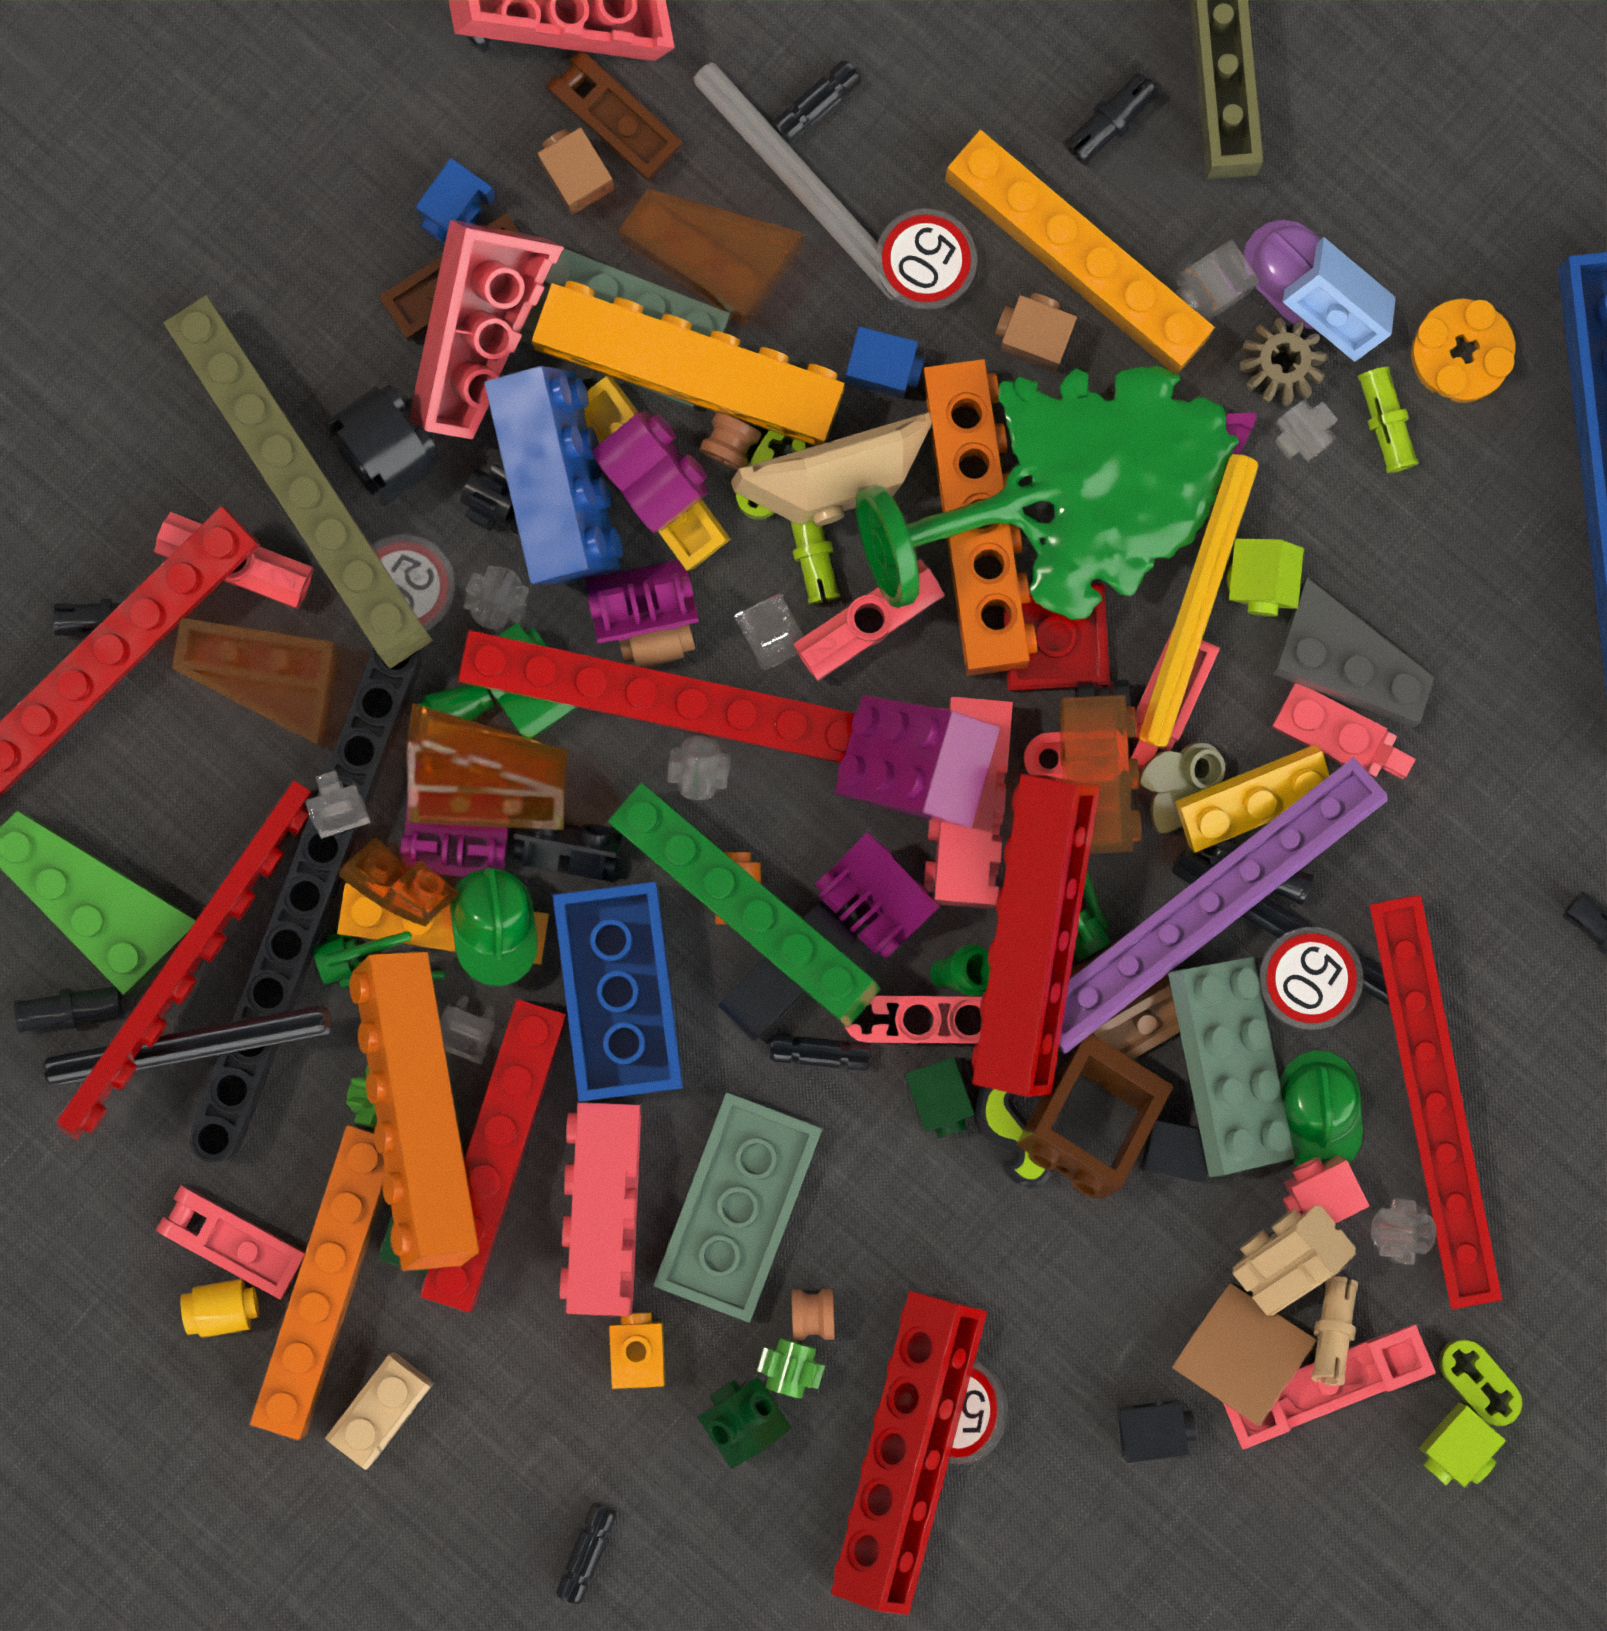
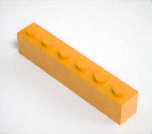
M981 129L947 167L945 181L1175 375L1181 372L1211 336L1215 328L1211 323Z
M566 281L564 287L554 283L551 284L532 338L534 350L705 409L729 415L740 421L813 446L827 442L845 383L836 380L838 374L835 371L816 364H809L807 370L788 364L789 357L770 348L760 347L759 353L739 347L741 341L738 338L720 331H712L710 337L691 331L692 323L677 316L663 314L661 320L642 314L643 306L627 299L615 297L613 304L595 298V290L577 282Z

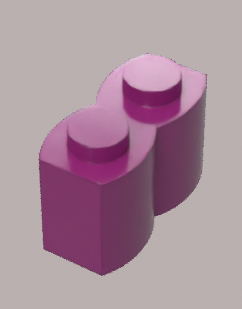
M648 411L636 413L591 452L605 474L622 491L635 513L655 533L667 528L706 496L709 490L703 482L707 479V475L701 465L692 456L686 455L683 457L678 452L672 442L676 435L667 421L658 414L652 416Z

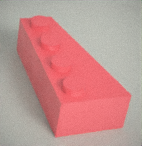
M448 0L454 33L459 35L656 61L675 48L666 0Z
M450 220L409 421L417 426L420 425L428 432L468 439L474 438L489 406L484 381L499 378L510 353L515 352L522 337L520 331L532 306L537 305L545 288L542 286L552 264L557 263L564 248L563 246L547 238Z
M952 696L950 698L949 709L946 710H952L1000 727V731L972 828L929 819L927 841H937L935 862H925L923 886L927 892H933L932 899L938 905L994 909L996 907L999 887H995V881L1001 863L1002 842L1000 825L1003 824L1006 784H1004V777L1008 769L1013 702Z
M579 1102L577 1104V1113L568 1112L566 1141L568 1144H575L574 1164H566L564 1195H572L571 1216L563 1217L562 1247H570L569 1267L561 1268L560 1299H567L566 1314L630 1316L633 1312L642 1105Z

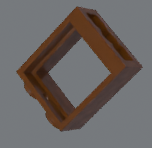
M1091 1033L1063 1055L1055 1070L1052 1094L1041 1096L1016 1146L1026 1151L1029 1159L1037 1166L1046 1170H1056L1070 1179L1072 1186L1081 1194L1103 1200L1122 1188L1174 1086ZM1079 1074H1082L1138 1110L1110 1167L1051 1130Z

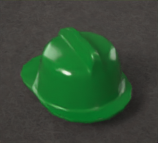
M485 868L469 873L457 883L451 894L450 904L455 951L460 966L471 978L484 985L502 987L515 983L529 972L537 954L534 911L528 889L515 875L504 870Z
M1314 1050L1300 1054L1287 1064L1279 1080L1295 1159L1291 1160L1298 1166L1313 1158L1320 1157L1323 1163L1339 1155L1350 1163L1354 1160L1361 1147L1363 1134L1361 1094L1356 1073L1344 1059L1331 1052Z

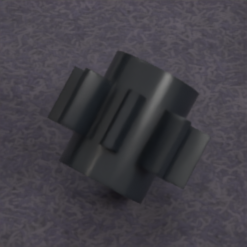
M496 464L492 465L488 474L480 469H476L466 482L460 498L462 504L470 507L465 517L489 531H492L496 521L504 526H508L515 518L505 470Z

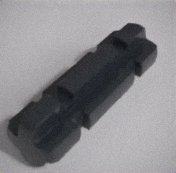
M846 60L838 63L829 71L830 77L828 79L822 77L793 103L794 108L792 110L787 108L774 120V127L784 140L789 143L794 142L805 132L804 129L807 124L812 126L841 101V94L843 92L847 95L860 84L861 76L852 64Z
M780 1034L774 1035L771 1039L770 1058L774 1062L791 1063V1060H799L801 1065L840 1068V1065H847V1069L862 1071L867 1070L870 1066L871 1047L867 1043L850 1041V1045H843L841 1040L801 1037V1040H793L794 1036Z
M593 1503L584 1522L587 1524L586 1529H581L566 1569L569 1570L568 1574H563L556 1591V1595L560 1599L577 1605L583 1601L589 1586L586 1581L588 1578L592 1579L607 1542L605 1534L606 1532H611L617 1517V1512L614 1509L600 1503Z

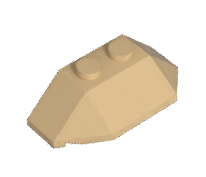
M930 411L761 463L739 468L731 481L733 490L798 525L813 520L816 526H824L836 522L845 516L844 511L856 508V495L861 488L876 484L884 486L894 496L904 482L932 425Z

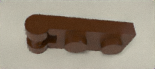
M577 51L568 61L571 66L560 78L555 75L544 86L545 89L557 102L573 113L649 183L683 146L682 141L586 53ZM586 79L595 87L583 99L575 90Z

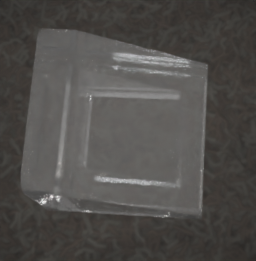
M780 593L735 615L762 670H767L798 655L793 647V643L803 636Z

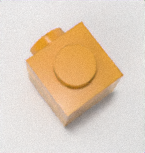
M632 1312L630 1316H621V1323H611L609 1329L612 1389L664 1387L666 1382L663 1321H652L651 1312Z

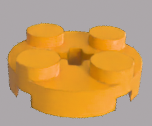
M1455 299L1434 308L1420 324L1412 344V364L1421 383L1433 393L1437 392L1441 396L1451 398L1450 400L1455 402H1473L1494 392L1511 372L1515 362V339L1508 322L1495 310L1492 304L1484 300ZM1463 337L1467 343H1474L1476 351L1471 354L1473 362L1465 364L1462 357L1453 359L1450 350L1456 346V338Z

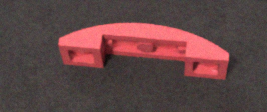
M1416 1324L1350 1346L1346 1361L1345 1384L1324 1385L1322 1384L1324 1377H1321V1382L1313 1381L1311 1375L1315 1360L1302 1365L1290 1384H1287L1260 1427L1225 1403L1223 1404L1241 1448L1244 1450L1291 1431L1290 1428L1387 1390V1392L1433 1375L1436 1372Z

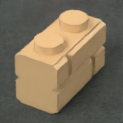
M1315 1205L1303 1214H1300L1296 1208H1293L1271 1226L1275 1233L1269 1236L1262 1229L1240 1247L1245 1256L1233 1267L1232 1274L1247 1292H1253L1252 1298L1267 1316H1273L1336 1275L1356 1254V1247L1342 1230L1335 1229L1336 1223L1321 1205Z
M392 1352L387 1356L325 1439L360 1467L367 1470L416 1408V1405L427 1394L434 1382L400 1355Z

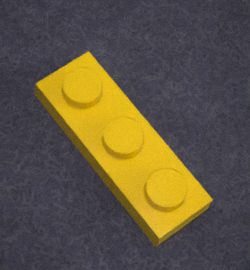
M1312 745L1175 801L1188 846L1196 853L1273 821L1330 776L1322 750L1318 746Z

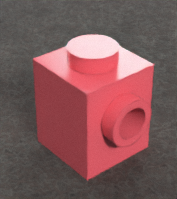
M1339 1155L1323 1163L1320 1157L1308 1160L1292 1170L1293 1178L1283 1182L1289 1193V1196L1282 1199L1287 1212L1296 1208L1300 1214H1303L1313 1206L1321 1205L1333 1221L1338 1223L1370 1207L1348 1161Z

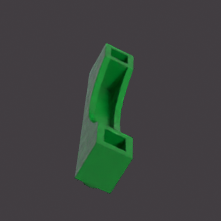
M643 783L639 784L607 821L618 833L722 919L847 1028L881 990L879 985L869 975Z

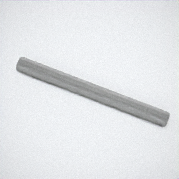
M712 62L702 67L694 76V83L879 289L890 300L901 296L902 294L893 288L884 273L882 247L720 68Z

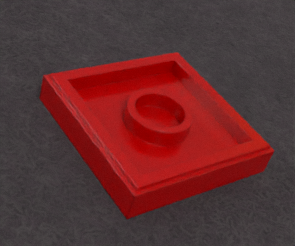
M1104 583L1091 584L1092 588L1101 594L1102 601L1094 607L1089 617L1071 620L1062 614L1045 609L1035 602L1029 589L1030 603H1024L1021 606L1024 624H1034L1037 653L1029 654L1030 661L1027 668L1006 671L1007 692L1075 688L1076 681H1093L1097 686H1107L1110 683ZM1003 608V626L1005 628L1010 623V616L1007 610Z

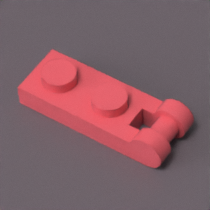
M181 1184L173 1198L177 1201L169 1217H162L156 1231L280 1300L283 1299L303 1262L305 1252L211 1201L199 1192ZM195 1212L207 1218L199 1234L187 1228Z

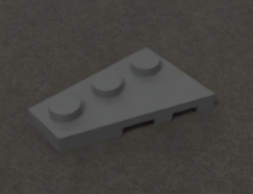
M1306 578L1300 587L1298 609H1293L1272 674L1409 727L1415 728L1421 722L1435 677L1310 579Z

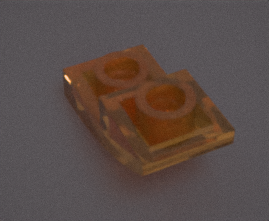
M376 837L345 863L338 874L349 885L382 908L425 927L450 905L459 894L422 860L410 868Z

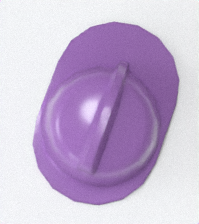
M1288 220L1268 222L1254 231L1246 243L1243 255L1245 274L1253 286L1282 317L1293 325L1297 321H1301L1304 323L1305 329L1315 330L1283 303L1284 289L1313 268L1316 245L1320 238L1313 231L1298 222Z

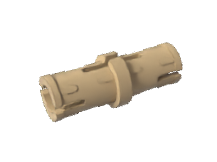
M1333 1276L1325 1281L1321 1320L1319 1322L1316 1321L1314 1326V1335L1318 1337L1311 1379L1318 1383L1321 1382V1377H1324L1322 1381L1324 1385L1340 1386L1345 1384L1349 1342L1355 1340L1356 1327L1352 1325L1358 1282L1352 1279L1346 1285L1348 1280L1346 1277Z

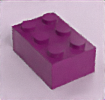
M862 695L859 708L853 717V729L845 757L838 768V781L834 794L883 810L972 828L1000 727L952 710Z

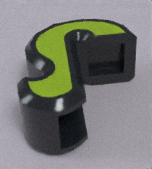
M981 1087L977 1092L973 1110L978 1129L991 1143L1013 1151V1158L1002 1163L1004 1173L1016 1184L1028 1188L1039 1187L1047 1183L1052 1177L1054 1170H1046L1037 1166L1029 1159L1026 1151L1016 1146L1028 1123L1013 1104L1022 1096Z

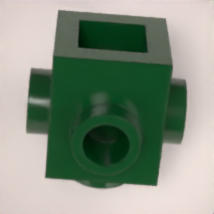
M759 1377L754 1378L739 1387L735 1379L730 1381L709 1396L714 1405L697 1417L731 1469L761 1453L792 1429Z

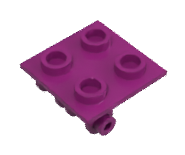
M679 560L586 579L589 594L588 601L598 643L612 640L622 641L640 634L664 629L673 630L683 625L699 622L689 573Z
M410 770L405 833L402 835L401 872L466 877L471 872L485 868L505 870L513 779Z
M868 832L859 839L830 871L814 884L821 891L818 897L835 913L848 902L852 905L839 917L842 922L855 910L863 916L850 930L854 933L867 921L869 925L858 935V938L874 955L879 952L885 959L939 908L929 896L925 887L913 880L893 859L891 852L884 845L878 843Z

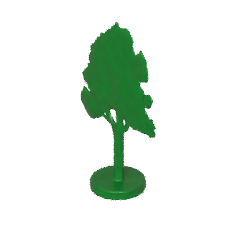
M1158 365L1149 368L1142 366L1121 370L1115 375V400L1105 401L1098 393L1088 391L1089 374L1078 368H1075L1068 374L1059 386L1063 400L1052 398L1037 391L1038 381H1031L1021 376H1018L1015 382L1003 380L999 385L998 401L1004 406L1007 427L1009 428L1012 441V450L1018 457L1019 465L1012 469L1007 476L1005 487L998 494L906 524L894 498L884 486L875 484L859 489L856 495L858 530L866 559L882 595L895 608L914 603L919 595L920 583L914 548L993 523L1013 524L1020 527L1030 540L1038 555L1033 566V581L1029 588L1030 594L1035 602L1045 609L1062 614L1071 620L1089 617L1094 607L1102 601L1101 594L1091 586L1092 580L1098 578L1107 582L1120 595H1134L1145 573L1154 568V559H1169L1175 555L1179 548L1190 545L1195 540L1196 532L1203 527L1205 520L1210 514V507L1213 506L1217 498L1216 490L1223 479L1226 464L1233 454V448L1239 443L1237 435H1229L1226 430V413L1223 406L1214 403L1206 397H1196L1190 402L1171 399L1174 385L1180 381V376ZM1032 475V483L1020 487L1018 482L1025 476ZM1039 501H1049L1054 505L1055 518L1050 524L1038 523L1033 518L1025 515L1022 508ZM1039 538H1045L1044 545H1042Z

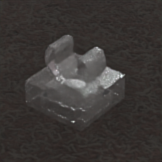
M336 770L316 777L321 796L305 801L310 819L321 839L371 823L366 805L355 784L344 788L342 782L339 781Z
M462 996L457 1001L456 1007L447 1005L440 1020L444 1050L482 1065L489 1050L496 1024L492 1022L495 1012L494 1007L488 1005L482 1017L475 1016L466 1012L469 997Z

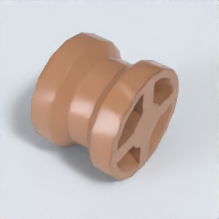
M716 412L711 421L714 429L710 438L702 440L698 450L709 458L735 470L747 466L749 461L746 455L751 446L758 444L762 434L757 429L736 418Z
M823 1288L818 1294H807L802 1289H792L793 1341H803L808 1335H820L824 1340L835 1339L833 1288Z

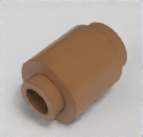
M689 624L673 630L654 631L619 641L624 662L635 660L636 666L643 668L684 658V652L695 650Z

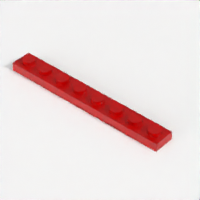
M226 506L218 508L0 721V798L261 545Z
M471 630L467 631L457 679L459 683L839 764L845 757L855 714Z
M296 781L292 782L56 1121L60 1131L77 1141L84 1131L91 1135L99 1126L108 1111V1108L102 1105L113 1088L122 1091L131 1080L138 1067L133 1062L134 1058L143 1045L152 1048L158 1041L168 1024L167 1021L162 1019L173 1002L181 1005L187 999L197 983V979L192 975L204 959L210 963L219 953L227 939L222 934V931L232 917L240 920L246 914L256 897V894L251 892L261 875L270 878L278 868L285 855V852L280 850L290 833L298 837L305 829L312 810L309 808L311 805L310 790Z
M1419 893L1369 903L1450 1308L1453 1310L1500 1301L1503 1299L1422 897Z

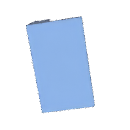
M1325 237L1320 239L1316 245L1313 268L1284 289L1283 303L1354 362L1392 335L1396 297Z

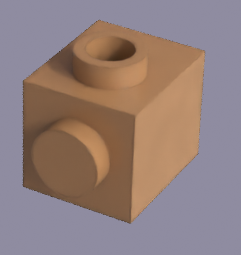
M1032 293L1029 299L1020 295L1015 309L1005 305L995 334L1004 337L1000 352L1057 372L1077 316L1059 310L1060 303L1050 297Z

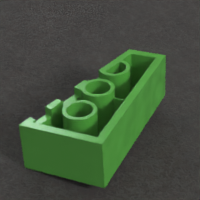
M16 811L0 827V868L123 995L134 996L166 965L197 920L194 916L181 910L168 900L142 886L28 814Z

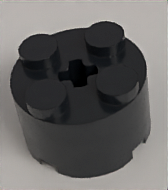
M390 385L382 390L374 387L324 422L330 437L338 433L346 445L338 449V451L366 490L372 496L379 492V504L382 506H386L435 471L433 464L437 462L433 454L437 451V448L420 425L415 429L411 428L403 414L407 408L400 396Z

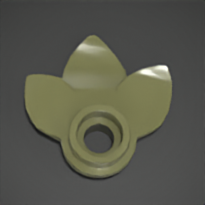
M1202 742L1191 743L1180 753L1162 751L1154 755L1144 765L1139 774L1138 783L1145 789L1155 792L1151 798L1150 817L1156 832L1167 833L1182 826L1175 801L1222 782L1226 770L1225 762L1214 746ZM1199 759L1201 763V770L1199 774L1195 776V764Z

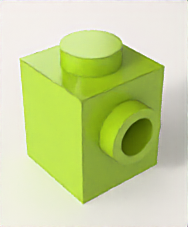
M1235 539L1233 563L1230 565L1227 573V585L1230 590L1229 600L1247 605V613L1257 616H1278L1279 608L1298 609L1304 548L1281 539Z
M1458 1402L1418 1449L1429 1457L1423 1466L1444 1485L1447 1486L1453 1479L1461 1486L1466 1487L1470 1481L1475 1484L1480 1483L1490 1473L1496 1464L1492 1456L1506 1440L1467 1405Z

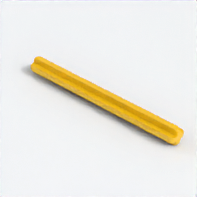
M1233 454L1229 458L1139 732V739L1155 747H1165L1169 742L1259 467L1258 462L1248 456Z

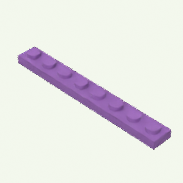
M1353 757L1069 980L1059 1048L1062 1052L1066 1054L1386 803L1388 801L1387 793Z

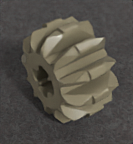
M1283 318L1275 319L1273 334L1267 327L1259 325L1254 331L1258 342L1246 340L1242 346V350L1253 358L1241 361L1239 370L1244 373L1256 372V375L1247 382L1246 387L1249 391L1255 390L1261 384L1267 387L1262 395V401L1267 404L1272 400L1276 391L1280 392L1283 406H1290L1292 404L1293 390L1299 397L1306 400L1312 394L1308 382L1320 384L1324 379L1325 375L1313 366L1325 363L1327 354L1321 351H1310L1320 341V336L1315 333L1305 340L1302 339L1300 334L1304 330V323L1301 321L1295 323L1291 333L1286 332V324ZM1279 352H1284L1286 360H1294L1287 373L1282 372L1281 365L1272 364L1271 362Z

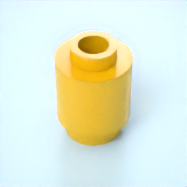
M243 1279L196 1286L192 1288V1293L181 1294L180 1297L181 1314L186 1334L199 1333L201 1338L250 1330L251 1319L259 1318L260 1314L255 1287L246 1288Z

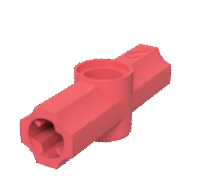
M169 512L158 533L154 553L168 558L202 524ZM259 546L247 557L243 569L231 573L224 582L299 609L311 585L314 567Z
M921 559L917 561L920 578L919 595L914 603L895 608L888 603L878 587L869 594L856 598L848 608L793 643V647L817 682L870 646L882 642L888 634L945 597L938 581ZM863 608L876 609L882 615L883 626L874 633H865L855 624L854 617L856 613Z

